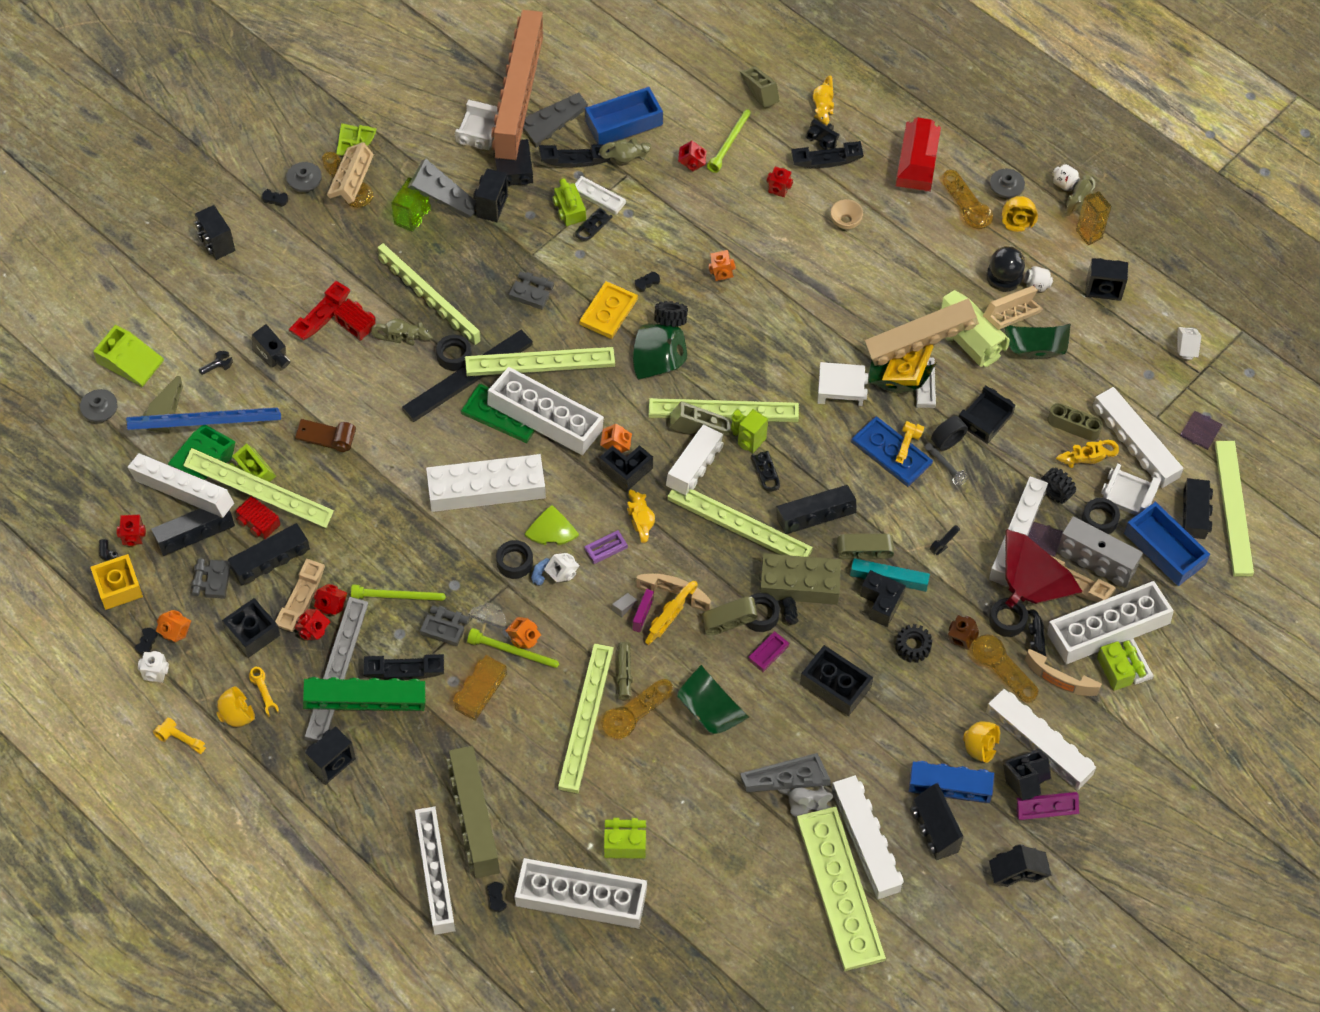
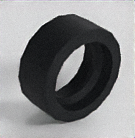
M457 334L443 337L436 347L437 360L440 366L450 371H458L466 365L465 356H472L469 341ZM451 346H458L465 350V354L458 359H449L443 355V351Z
M953 416L935 429L931 440L941 451L948 450L961 441L967 433L968 427L958 416Z
M1106 498L1090 500L1086 504L1082 515L1083 522L1107 534H1111L1117 528L1120 519L1119 508L1114 502ZM1095 509L1105 510L1112 516V522L1109 524H1098L1091 519L1090 512Z
M510 540L498 548L496 553L497 568L502 575L511 579H519L531 571L533 567V553L525 542ZM517 551L526 556V562L520 567L512 568L503 562L504 556L510 552Z
M767 593L751 595L750 597H753L755 600V605L764 604L769 606L773 611V615L768 620H754L747 623L746 626L756 632L771 630L779 621L780 606L778 601Z
M1003 598L994 603L990 612L989 623L992 629L999 635L1004 637L1017 636L1026 626L1028 611L1021 601H1018L1012 608L1008 607L1005 603L1009 598ZM1011 609L1020 616V621L1017 625L1008 626L998 620L997 614L1000 610Z

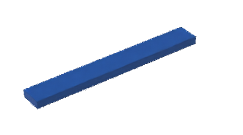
M276 407L135 416L126 418L127 430L271 421L281 420V413L279 408Z

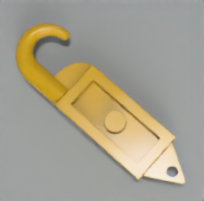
M696 581L689 582L675 599L669 601L664 606L660 617H656L652 621L651 628L649 629L650 633L645 641L647 645H650L657 637L660 638L681 612L687 595L689 593L693 594L698 587Z

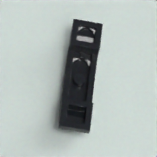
M861 141L843 143V148L809 151V147L791 149L793 164L804 168L836 167L864 157Z
M591 144L590 149H557L556 145H539L538 147L541 162L559 167H587L601 164L611 159H605L600 156V148L605 144Z
M444 654L424 655V658L384 659V656H364V676L370 678L410 680L430 678L444 674Z

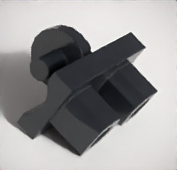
M813 119L806 138L810 141L818 140L820 147L826 150L837 147V140L840 134L833 130V124L829 123L825 126Z

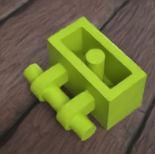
M565 178L560 179L559 183L561 186L554 188V196H552L554 206H558L560 220H564L566 226L586 221V209L575 183L569 184Z
M738 409L734 411L731 418V431L733 435L738 436L740 447L753 454L767 438L768 418L754 409L747 416L743 415Z
M247 443L232 455L238 465L235 466L233 463L229 465L268 482H271L276 477L259 453Z
M1129 640L1122 643L1125 650L1117 641L1100 647L1097 659L1113 691L1132 685L1136 672L1139 678L1147 675L1143 662L1139 660L1136 654L1135 646H1132Z
M614 817L613 820L605 819V828L613 829H605L604 858L646 859V830H638V828H646V820H638V818L619 820V818ZM619 828H632V830L619 829Z

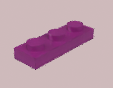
M1077 792L1040 795L1024 801L1021 798H1016L1017 818L1019 820L1079 814V794Z

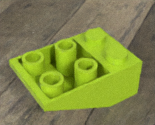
M114 325L93 351L97 364L141 387L146 384L164 361L162 356L135 335L117 325Z

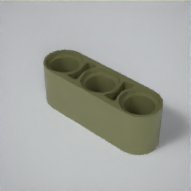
M1061 403L1053 404L1048 416V423L1051 426L1089 441H1095L1099 438L1103 425L1099 418Z
M843 534L837 538L838 557L841 559H888L894 556L893 536L890 534Z
M743 597L705 611L702 614L704 630L707 635L720 634L750 623L758 617L753 597Z

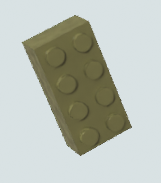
M763 553L760 593H767L776 600L792 597L796 602L838 605L841 559Z

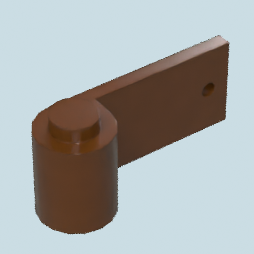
M301 419L295 439L333 448L339 452H345L351 449L356 427L348 422H340L337 427Z

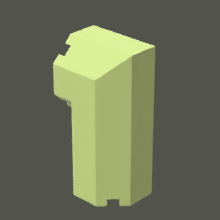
M953 290L943 297L941 309L968 299V297ZM970 300L979 324L971 330H963L958 332L956 336L946 337L945 339L947 341H953L954 339L979 366L983 367L984 365L988 367L1001 357L999 353L1002 349L1004 351L1008 349L1010 339L983 317L984 313Z

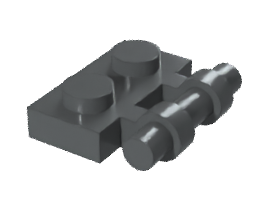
M520 271L518 278L524 281L523 283L515 281L509 293V299L543 310L550 296L549 292L545 291V289H553L554 282L548 281V278L533 276V273L530 272L524 273ZM531 283H534V284H537V285H539V286H538V288H536V287L530 286V284H531Z
M202 558L197 559V564L194 565L193 571L195 573L194 580L191 582L192 595L199 596L200 590L205 591L206 598L226 599L230 574L229 562L225 560H211L210 566H204L205 560ZM203 575H208L207 582H202Z
M432 605L430 613L436 615L434 617L427 614L420 634L458 646L465 630L464 626L459 624L460 622L468 624L470 617L463 615L459 611L455 613L447 610L446 607ZM445 617L451 619L452 622L443 620V618Z

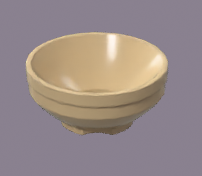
M840 200L831 208V219L840 228L851 229L857 227L862 221L863 209L860 204L853 200ZM849 217L851 221L844 223L841 218Z

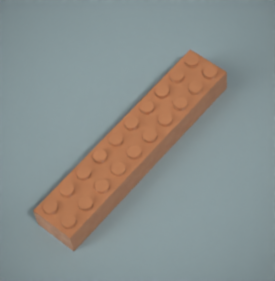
M522 10L521 17L518 16L517 18L518 28H515V40L512 41L511 46L513 52L509 53L510 65L506 66L507 77L503 79L504 89H501V102H498L497 112L499 113L495 114L494 125L496 126L492 127L491 137L494 138L492 150H495V158L517 159L543 41V12Z

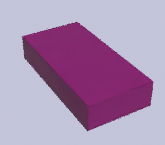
M646 589L633 620V631L640 633L654 601V591Z
M774 631L748 657V661L764 672L789 647V642Z

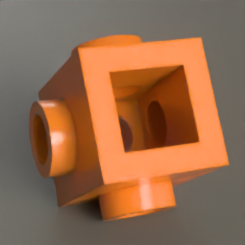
M724 250L710 253L712 263L709 264V270L711 275L714 274L716 281L733 278V270L736 267L734 259L730 258L729 251Z
M618 424L611 425L603 429L600 445L607 450L614 446L623 453L630 450L632 433Z
M168 611L161 614L158 618L156 632L167 640L177 642L186 638L191 620L182 616L179 611Z
M517 617L505 630L512 639V644L517 648L530 649L541 636L537 630V625L528 618Z

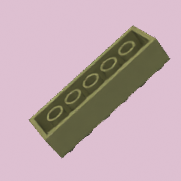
M468 746L449 750L450 758L446 760L464 847L467 853L469 870L474 872L475 879L499 874L498 855L474 747Z

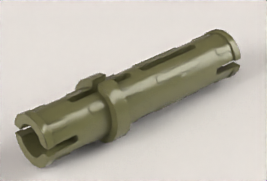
M620 642L618 644V698L624 701L631 698V683L633 682V677L631 676V644L629 642Z

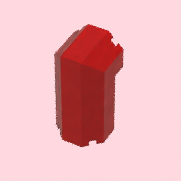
M917 117L911 123L910 121L906 122L896 179L897 187L931 192L941 127L938 125L937 128L932 119Z

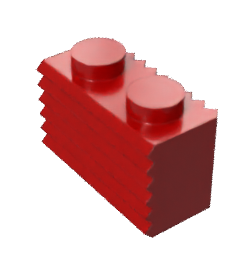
M347 299L333 311L335 321L359 339V341L366 337L376 324L375 316L369 311L365 312L357 301L353 302Z
M250 496L235 510L236 521L243 527L245 525L249 527L251 533L257 538L260 536L264 540L267 539L281 525L279 516L253 496Z

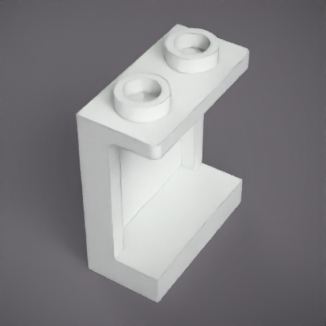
M468 100L466 115L460 129L455 131L456 142L478 149L490 150L494 139L491 137L492 127L496 126L494 125L495 114L499 113L497 112V106Z
M820 362L817 404H825L826 398L858 400V406H862L863 400H867L868 390L864 388V384L868 383V373H865V365Z
M1117 464L1115 469L1111 468L1107 478L1110 482L1109 484H1104L1101 494L1104 495L1103 498L1114 502L1120 510L1137 516L1151 505L1161 480L1154 477L1152 482H1148L1121 471V465Z

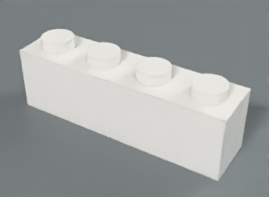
M702 425L669 471L666 486L684 495H687L690 489L693 490L697 484V479L703 477L706 466L712 464L716 452L719 453L724 445L722 442L723 434Z

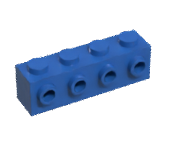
M917 761L912 763L909 792L921 794L933 784L938 783L945 797L990 803L993 794L994 773L985 769L971 770L964 766L956 768L949 767L946 764L935 765L928 764L926 761Z

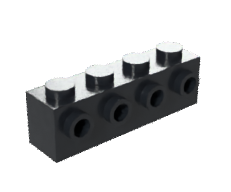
M848 485L837 487L776 506L777 521L785 534L796 532L857 513L856 498Z
M200 508L156 526L151 531L161 554L165 556L230 529L235 524L230 510L222 518Z
M295 523L229 558L230 569L241 586L251 583L255 578L270 573L274 568L287 564L297 556L304 555L310 550L309 542L299 525Z

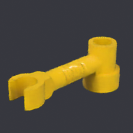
M908 421L905 422L902 428L905 436L896 457L897 462L903 464L908 454L911 439L919 440L924 431V426L915 425Z
M253 667L249 673V679L260 690L266 706L267 716L270 717L268 710L271 707L275 708L276 712L279 713L278 706L273 703L264 682L266 678L265 672L260 667Z
M166 718L153 731L154 736L162 742H166L170 736H174L199 754H202L206 749L203 741L192 738L175 728L177 724L171 718Z

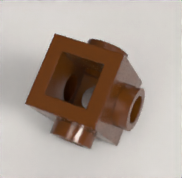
M958 615L956 620L950 624L948 637L951 644L969 650L972 642L978 638L979 630L973 618Z

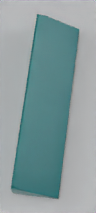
M856 558L853 559L850 573L852 577L866 579L869 571L872 570L906 585V588L927 592L929 573Z

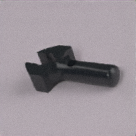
M219 351L215 353V361L199 368V373L203 375L217 367H223L224 370L229 369L233 363L232 357L223 360L229 357V352Z
M954 525L940 540H935L929 550L934 555H939L948 548L946 544L960 531L959 526Z

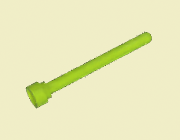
M746 109L716 157L709 160L707 163L709 171L713 173L720 171L722 159L750 116V110Z
M352 584L351 597L356 599L378 597L443 601L446 598L444 593L364 589V587Z
M472 628L468 635L467 643L480 645L482 643L553 668L559 666L557 660L483 636L480 630Z

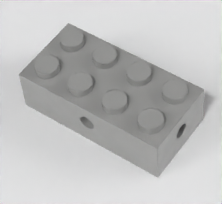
M1074 516L1062 533L1057 553L1062 557L1078 563L1079 566L1088 568L1098 576L1105 577L1115 585L1124 588L1128 586L1134 576L1143 554L1138 549Z

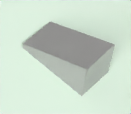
M627 593L612 604V611L623 617L636 603L637 599Z

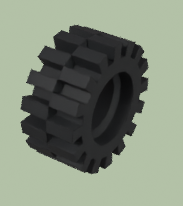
M673 301L656 303L654 321L660 323V325L666 324V326L672 325V327H675V325H685L687 323L688 308L682 303H673Z
M1055 467L1051 468L1040 480L1048 483L1046 495H1050L1053 501L1056 500L1057 503L1063 504L1076 493L1077 488L1074 486L1075 482L1071 481L1072 478L1068 477L1066 472L1063 473L1062 469L1058 470Z
M913 624L912 628L910 625H906V629L903 627L901 632L898 633L895 648L896 651L898 650L897 654L899 656L902 655L904 661L906 658H909L908 662L910 663L912 659H914L915 663H918L919 659L922 662L925 657L929 656L932 647L931 633L928 634L927 629L923 631V626L921 625L919 628H916L917 624ZM911 638L918 639L921 642V647L918 649L910 648L907 646L906 641Z

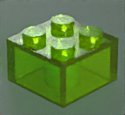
M408 177L391 202L394 225L413 232L416 227L420 226L425 213L429 212L431 204L429 196L425 197L418 190L408 188L412 178Z

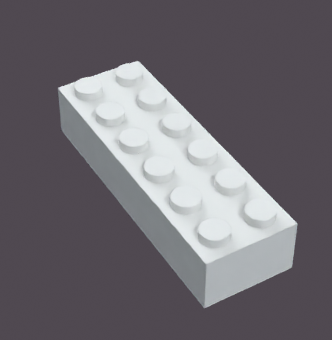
M510 367L504 371L488 390L487 405L581 455L586 452L603 431V416Z
M541 454L426 468L432 512L546 498Z
M1152 581L1049 621L1047 635L1065 664H1069L1099 652L1102 646L1117 641L1122 643L1170 624L1174 611L1156 583Z
M524 858L515 894V903L518 907L639 929L647 892V881Z

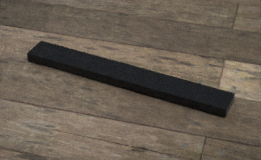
M521 329L482 355L521 353L532 346L533 341ZM465 365L402 406V410L414 423L486 375L467 376Z

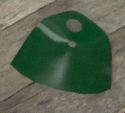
M648 323L638 329L633 352L634 370L638 380L673 371L682 366L686 361V342L680 327ZM668 339H671V344L667 343ZM677 345H681L683 349L682 356L677 352Z
M1071 323L1056 327H1017L1009 325L1004 327L1006 336L1010 339L1009 346L1014 353L1028 358L1045 359L1066 354L1069 345Z
M871 360L868 380L869 383L894 393H909L924 385L936 363L926 365L919 385L911 386L882 380L889 361L884 365L875 366L873 360Z
M702 665L696 669L678 691L677 697L710 733H722L749 718Z

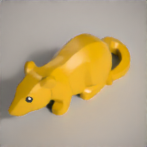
M827 76L824 83L815 88L812 96L813 102L816 105V115L814 117L818 118L824 125L829 124L828 113L833 115L834 109L832 76Z
M1113 440L1087 442L1086 446L1082 448L1080 445H1074L1072 452L1067 451L1056 457V460L1063 464H1068L1070 468H1073L1074 464L1077 463L1095 464L1104 460L1106 456H1117L1119 446ZM1103 445H1111L1114 450L1110 451L1103 447Z
M630 489L628 496L631 502H627V511L633 517L631 522L635 531L639 532L640 541L646 543L649 538V530L655 523V515L646 504V494Z

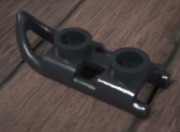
M599 207L579 226L574 236L581 241L590 240L613 216H609L605 210ZM598 221L601 222L598 227L595 225ZM582 230H585L590 235L587 237H583L579 235V233Z
M769 451L760 452L756 456L752 454L751 457L763 488L768 492L779 490V477ZM762 465L764 471H760L759 466ZM775 479L777 486H766V481Z
M1027 610L1028 614L1035 618L1032 620L1033 623L1029 624L1030 634L1034 635V641L1030 642L1031 650L1046 656L1042 618L1036 610Z

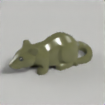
M632 138L629 142L623 139L603 145L600 148V156L605 159L613 157L615 160L625 163L632 161L635 157H640L641 160H644L652 145L650 143L638 144L636 138ZM614 146L610 152H606L608 148Z
M1083 176L1074 186L1073 193L1069 196V201L1066 205V216L1071 215L1075 211H1080L1083 202L1086 203L1089 196L1095 189V180L1091 176Z
M392 319L386 324L377 323L371 329V333L375 338L395 343H401L402 340H406L407 344L412 346L415 343L413 339L426 341L433 339L421 322L416 326L402 319ZM377 330H382L386 333V336L379 334Z

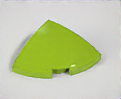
M341 123L336 156H344L347 148L362 142L368 146L372 142L377 128L363 125L357 127Z
M553 505L547 508L525 533V537L542 545H547V542H556L557 545H562L579 536V533Z

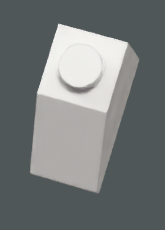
M1178 327V354L1183 359L1198 357L1201 334L1194 328Z

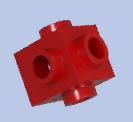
M690 141L679 147L678 162L691 171H695L706 165L707 150L694 141Z
M775 166L773 172H769L766 182L769 183L768 193L785 198L788 189L790 190L793 185V179H791L792 171Z
M140 514L120 515V526H117V538H120L122 544L127 546L142 544L143 537L146 536V527L143 525Z
M326 584L315 592L314 600L316 601L314 607L320 609L322 613L336 615L343 611L347 592L339 590L335 585Z
M307 609L305 613L300 615L298 623L294 628L303 639L318 640L324 635L325 629L331 621L318 609Z

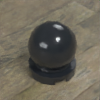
M1004 246L998 248L989 260L987 281L990 286L993 285L999 288L1001 292L1016 290L1023 279L1025 257L1020 250L1014 247Z

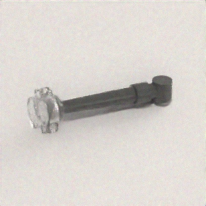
M931 443L926 444V450L931 452L935 458L954 474L952 480L954 484L962 485L967 481V472L964 470L956 471L940 452L935 449L934 445Z

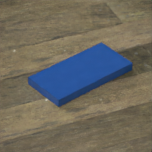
M877 416L851 439V443L907 487L933 464V460L912 443L909 445L908 454L903 464L897 462L896 457L904 437Z

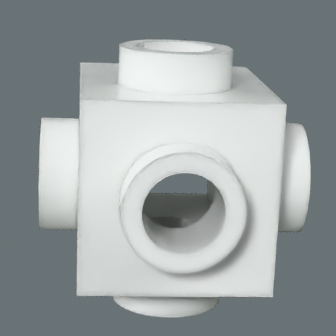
M562 553L553 555L544 570L556 582L569 581L576 575L575 571L580 565L574 561L575 559L572 555Z
M157 651L144 652L143 658L139 659L138 670L141 672L143 680L163 683L169 668V663L166 662L164 654Z

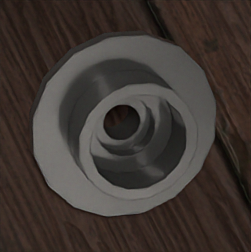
M299 162L293 165L286 175L289 186L300 192L315 189L322 180L319 167L309 162Z
M1000 169L991 176V190L1000 197L1013 198L1019 196L1024 190V177L1013 169Z
M103 389L87 393L80 403L82 415L92 422H103L110 419L118 408L117 399L114 394Z

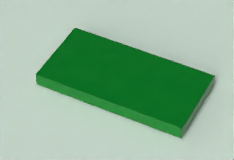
M479 383L462 408L461 414L524 443H528L535 430L487 405L488 390L490 388Z

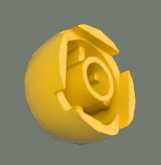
M1016 196L1009 199L1002 208V222L1008 230L1014 232L1025 231V228L1029 226L1032 228L1038 220L1035 204L1024 196Z
M234 686L227 689L221 694L217 703V716L219 720L233 727L245 726L255 719L252 706H247L245 702L247 698L238 687Z
M986 721L973 724L969 730L965 731L963 736L967 753L978 761L990 762L997 751L993 750L995 743L999 744L1000 727Z

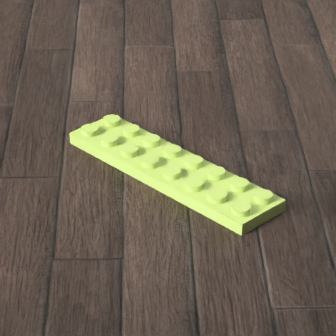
M837 807L797 816L798 826L844 971L884 962L886 959Z

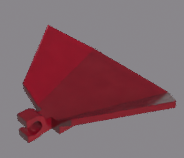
M1008 529L1005 531V579L1010 586L1008 590L1012 592V595L1005 603L1008 607L1012 608L1019 600L1038 604L1083 592L1072 573L1027 535Z

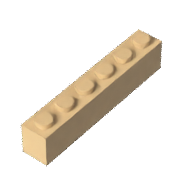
M968 298L866 339L865 343L874 365H884L891 359L901 358L911 351H919L928 344H936L943 338L954 337L963 330H971L979 322Z

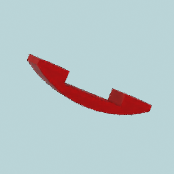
M335 281L324 292L325 297L304 319L300 317L289 328V332L302 340L314 335L334 316L333 311L344 303L350 293V289Z

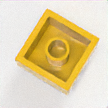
M128 554L90 567L105 610L143 597Z

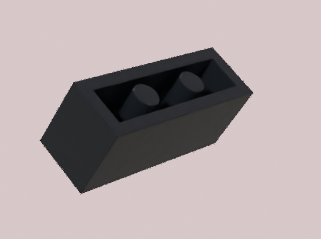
M1187 478L1183 488L1182 527L1193 538L1206 539L1208 532L1211 533L1212 521H1209V516L1212 515L1213 505H1210L1213 488H1210L1209 480Z

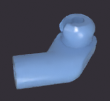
M548 558L534 566L531 580L538 586L544 583L545 578L542 576V573L550 561Z

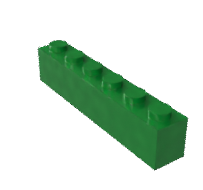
M310 677L304 679L303 709L424 711L425 681L419 679L402 681L397 678L390 680L350 678L347 680L337 677L329 679Z

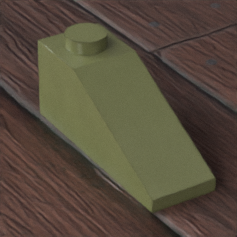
M755 66L740 72L755 99L763 107H771L775 103L780 102L777 83Z
M176 376L149 404L148 410L144 412L143 416L176 413L183 389L180 376ZM171 427L148 428L147 430L170 433Z
M681 401L670 413L671 429L686 434H697L702 425H705L723 435L730 434V418Z

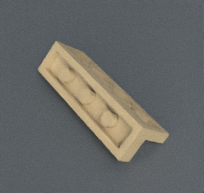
M364 142L347 148L327 193L329 198L342 195L348 204L354 202L374 156Z
M1030 286L990 302L983 317L999 330L1041 313L1043 308L1032 300L1038 289Z

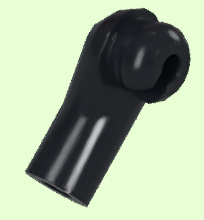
M107 539L99 540V557L105 561L118 558V553L109 550V541Z

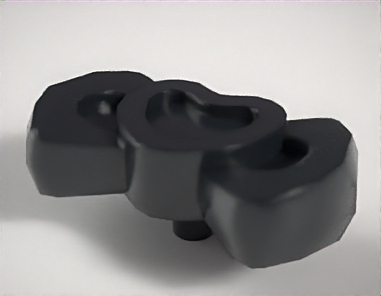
M267 189L262 193V200L264 203L283 207L288 202V195L286 192L281 194L278 192L272 193L270 189Z
M651 271L644 277L636 279L634 283L636 290L644 292L652 284H659L660 276L656 272Z
M786 597L782 600L785 606L783 614L785 620L790 625H795L799 621L797 618L796 602L792 597Z
M151 627L142 629L143 636L140 638V643L134 647L135 651L140 655H143L144 652H150L152 644L155 643V638L158 637L156 630Z
M496 881L487 886L490 897V910L502 912L507 907L501 893L504 885Z

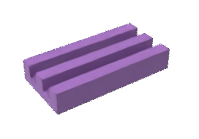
M619 530L584 546L593 564L628 548ZM618 537L617 540H615V541H613V542H611V543H607V542H609V541H611V540H613V539H615V538ZM603 545V547L592 552L593 549Z

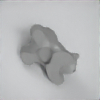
M820 786V789L816 791L802 787L778 790L780 793L789 796L790 813L796 818L799 815L807 814L809 810L820 811L831 808L827 803L833 798V795L828 793L824 786Z

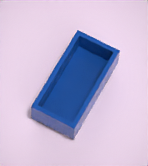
M646 87L586 107L585 122L596 143L607 144L662 126L663 110L650 87Z
M1156 501L1127 523L1124 534L1177 586H1180L1207 564L1210 553Z

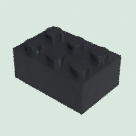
M823 645L803 670L800 678V685L847 716H850L871 689L873 682L871 675Z

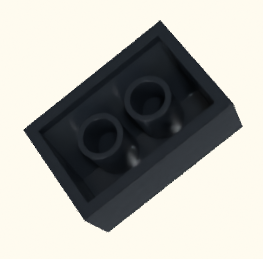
M935 783L913 799L910 811L914 819L917 818L921 836H925L928 842L927 848L929 853L934 855L937 861L959 853L964 836L939 784Z

